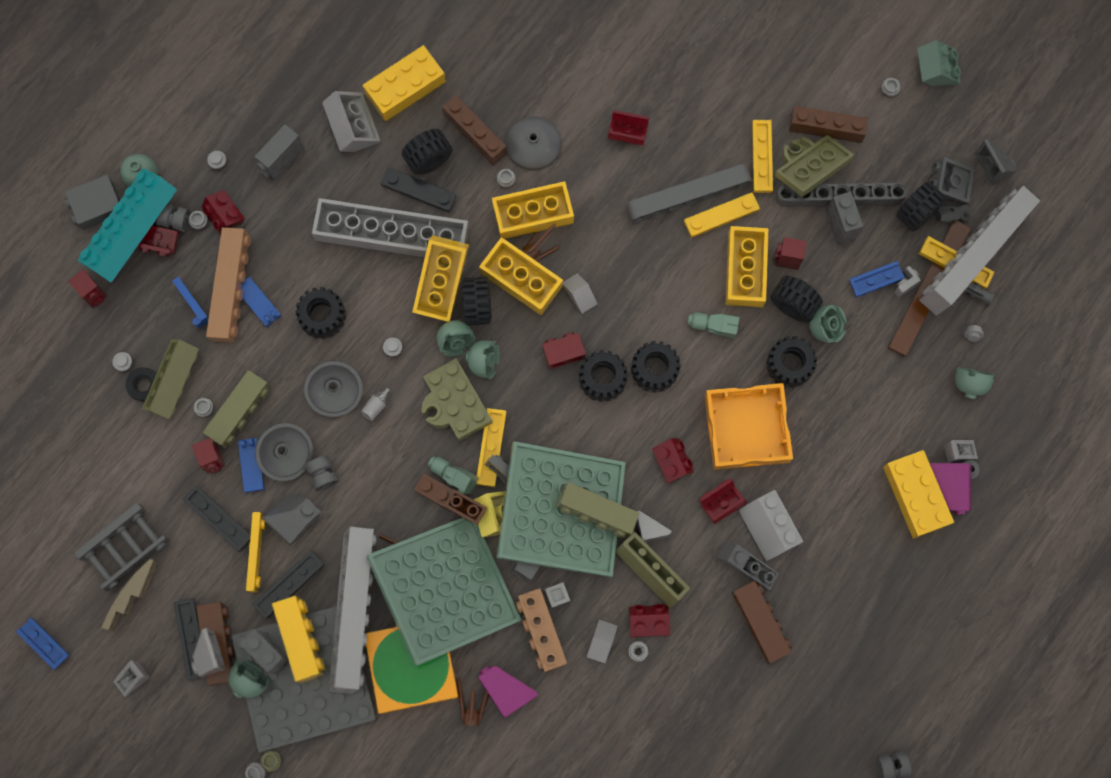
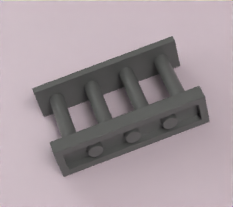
M135 503L74 552L78 559L82 561L89 560L106 581L100 586L103 590H114L120 585L119 581L156 551L160 552L167 547L166 543L170 541L164 535L159 538L143 519V513L146 510L139 503ZM132 522H136L153 543L144 551L127 531V526ZM117 534L122 536L137 555L129 563L125 561L111 543V539ZM101 547H105L121 567V570L113 576L96 557V551Z

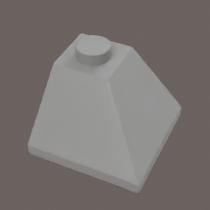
M208 628L202 629L193 655L194 662L192 667L195 674H198L200 677L226 669L215 632Z

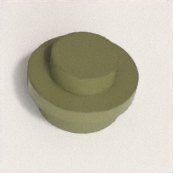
M268 751L261 757V764L266 771H275L281 765V757L275 751Z

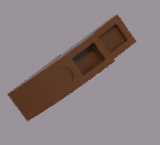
M424 473L413 489L433 503L476 525L479 524L488 509Z

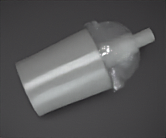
M386 388L385 391L373 392L369 401L360 411L361 414L368 420L373 421L388 406L389 395L387 393L390 390Z

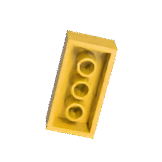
M423 45L363 84L365 95L386 122L444 84L446 79L443 70Z
M565 181L492 198V206L500 238L502 237L503 239L547 230L553 224H556V227L574 223V214Z
M730 227L728 232L725 305L764 306L767 287L768 228Z
M434 235L430 237L413 313L447 322L451 320L469 244Z
M502 237L479 266L480 274L487 276L490 281L540 316L563 287V279Z
M924 450L889 462L883 467L913 539L954 523Z
M293 596L272 603L295 681L303 683L323 676V670H326L323 658L320 659L317 651H320L317 639H314L311 633L314 631L313 624L306 617V613H308L306 602L297 596Z

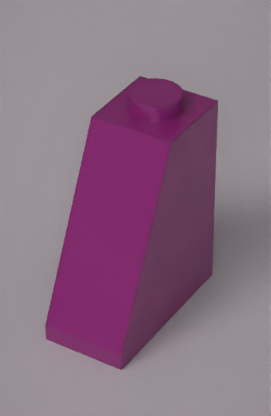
M929 463L948 509L954 510V514H967V511L972 510V464Z
M487 666L479 672L481 675L478 677V680L503 719L538 696L536 691L497 666L492 668Z

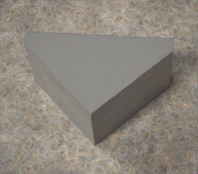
M575 274L563 282L564 289L581 314L598 305L588 283L580 275Z
M952 440L944 445L948 463L978 459L974 440Z
M638 510L637 525L640 538L644 542L669 537L672 532L671 530Z
M599 619L587 658L606 663L618 627L617 625Z
M131 660L113 682L124 697H126L148 680L150 676L139 662Z

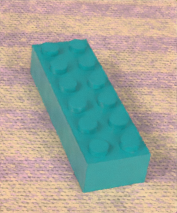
M143 168L136 175L131 186L125 190L124 196L114 206L109 217L103 221L99 231L93 235L91 242L81 252L77 261L104 279L112 282L177 189L162 177Z

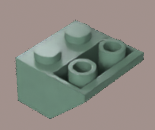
M937 40L917 48L923 83L930 86L961 83V71L957 61L958 53L955 48Z

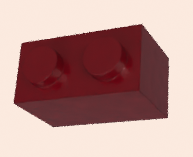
M784 237L782 242L778 243L777 249H775L774 260H777L776 266L798 270L804 260L807 241Z
M84 269L68 281L92 308L102 304L107 297Z
M567 333L563 335V338L557 340L556 338H551L542 344L549 370L583 360L586 357L579 333Z
M211 438L191 445L200 468L205 472L215 474L221 471L222 467L226 466L218 445Z

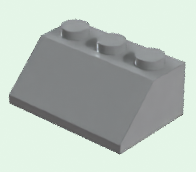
M334 91L322 102L340 152H355L381 142L363 93Z
M776 490L765 494L738 510L765 562L803 543Z

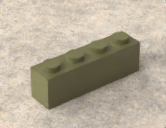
M171 339L142 410L163 419H170L176 410L175 405L183 394L185 381L190 377L192 364L197 360L199 348L180 339Z
M248 370L203 431V434L224 449L234 442L238 430H242L245 427L246 419L249 415H253L256 412L259 401L268 395L270 385Z
M570 482L563 485L555 506L566 515L573 514L578 516V520L585 523L592 522L596 524L598 529H608L620 538L632 535L639 516L637 511Z
M635 532L616 550L615 553L669 608L691 589Z

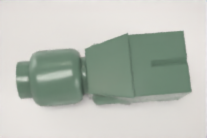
M695 312L694 314H689L687 325H691L693 329L705 330L707 328V331L715 335L735 339L740 317L724 314H712L708 317L707 314Z
M433 456L428 462L431 471L442 477L450 485L459 488L458 492L462 494L472 493L479 477L464 468L451 466L450 462L442 457L436 458Z

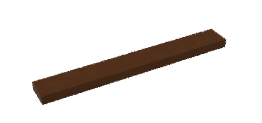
M954 220L942 244L958 251L963 246L971 228ZM934 262L931 263L888 349L903 357L907 355L929 312V309L919 301L924 296L922 292L929 284L931 285L934 282L935 276L945 268Z

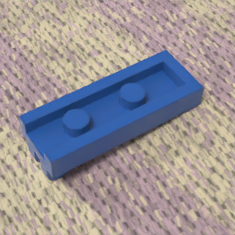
M896 261L851 278L849 281L857 298L899 282L905 277L902 274L899 262Z
M179 277L174 279L172 282L197 315L192 320L195 327L200 328L208 324L209 318Z
M250 277L244 283H241L244 301L266 327H269L272 322L282 316Z
M257 438L238 441L245 493L265 490L263 472L259 469L255 459Z
M33 617L16 631L54 670L70 656Z

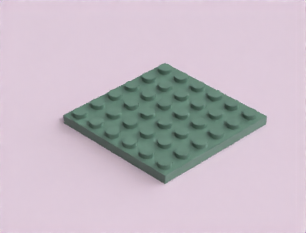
M514 441L511 447L497 558L613 577L617 536L613 534L614 532L608 529H598L596 524L592 522H582L578 520V516L573 514L566 515L555 506L563 485L568 482L621 504L626 462Z
M463 518L366 556L415 667L522 620L484 537H481L479 526Z

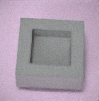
M563 582L545 589L551 608L570 602Z

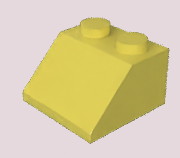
M506 491L486 493L473 499L488 508L478 524L482 538L500 535Z

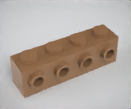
M539 588L518 596L519 601L516 602L519 613H524L526 620L522 622L526 632L530 631L532 639H529L532 650H537L539 655L536 658L539 670L543 669L544 672H548L567 665L541 589Z

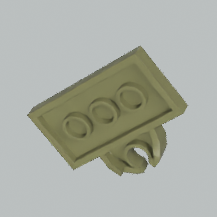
M826 135L815 144L811 140L802 137L801 139L791 141V148L797 150V152L790 150L789 146L785 145L782 156L785 165L776 171L775 176L803 197L852 162L855 155L829 135Z
M457 358L423 376L431 393L422 402V414L425 416L431 409L437 410V414L434 417L425 419L429 425L436 427V429H444L451 426L456 437L461 441L493 423Z

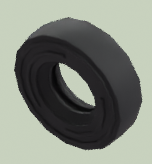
M140 367L130 372L125 383L130 397L137 401L145 402L157 373L145 367ZM143 377L150 380L149 389L139 391L136 388L137 381Z

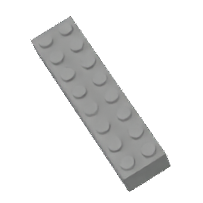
M1024 186L1018 190L1013 189L1008 196L1006 195L999 202L1000 205L990 212L989 218L978 226V231L966 240L967 244L955 253L954 259L949 260L944 266L945 269L935 276L934 282L923 290L922 294L924 296L919 301L936 316L950 307L1040 200Z
M319 198L312 236L315 241L425 257L428 242L432 235L466 244L469 224L467 220Z
M349 527L343 535L328 692L353 694L363 685V675L360 672L361 666L365 664V654H362L363 646H366L367 634H364L365 626H368L369 621L366 607L370 605L371 594H368V586L372 585L373 578L372 574H370L371 566L366 556L372 553V547H375L376 535H373L374 529Z

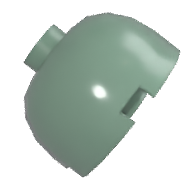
M142 153L128 156L120 166V176L123 183L130 187L136 175L143 168L158 175L159 170L156 163L149 156Z
M824 305L820 306L817 312H815L809 324L811 333L816 339L821 342L830 343L838 342L843 338L846 332L843 328L847 322L841 307Z
M461 320L446 322L437 332L438 348L447 357L464 354L463 350L468 347L470 349L476 342V337L470 326Z
M478 341L467 351L465 360L468 362L470 371L476 376L491 379L496 374V371L493 370L494 364L499 365L500 358L499 346L495 345L496 341Z
M958 367L955 375L956 387L959 391L965 393V397L976 399L977 396L985 395L991 390L995 375Z
M240 659L237 660L228 675V682L233 690V694L239 698H255L261 695L270 683L269 676L264 677L262 674L264 670L255 663L248 660H243L241 663L239 662Z

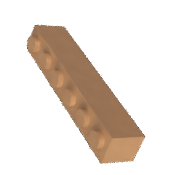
M222 227L206 337L212 342L234 343L235 337L238 335L237 320L241 315L239 306L240 301L243 299L241 283H244L246 280L245 264L248 263L247 250L251 244V237L245 229Z

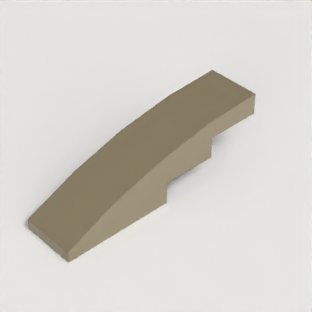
M149 559L132 576L111 606L101 628L114 632L121 613L129 615L135 598L144 599L158 562Z

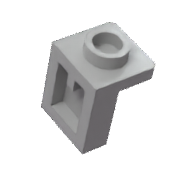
M910 266L903 272L906 278L897 284L898 288L895 290V294L898 298L915 288L921 281L918 272Z

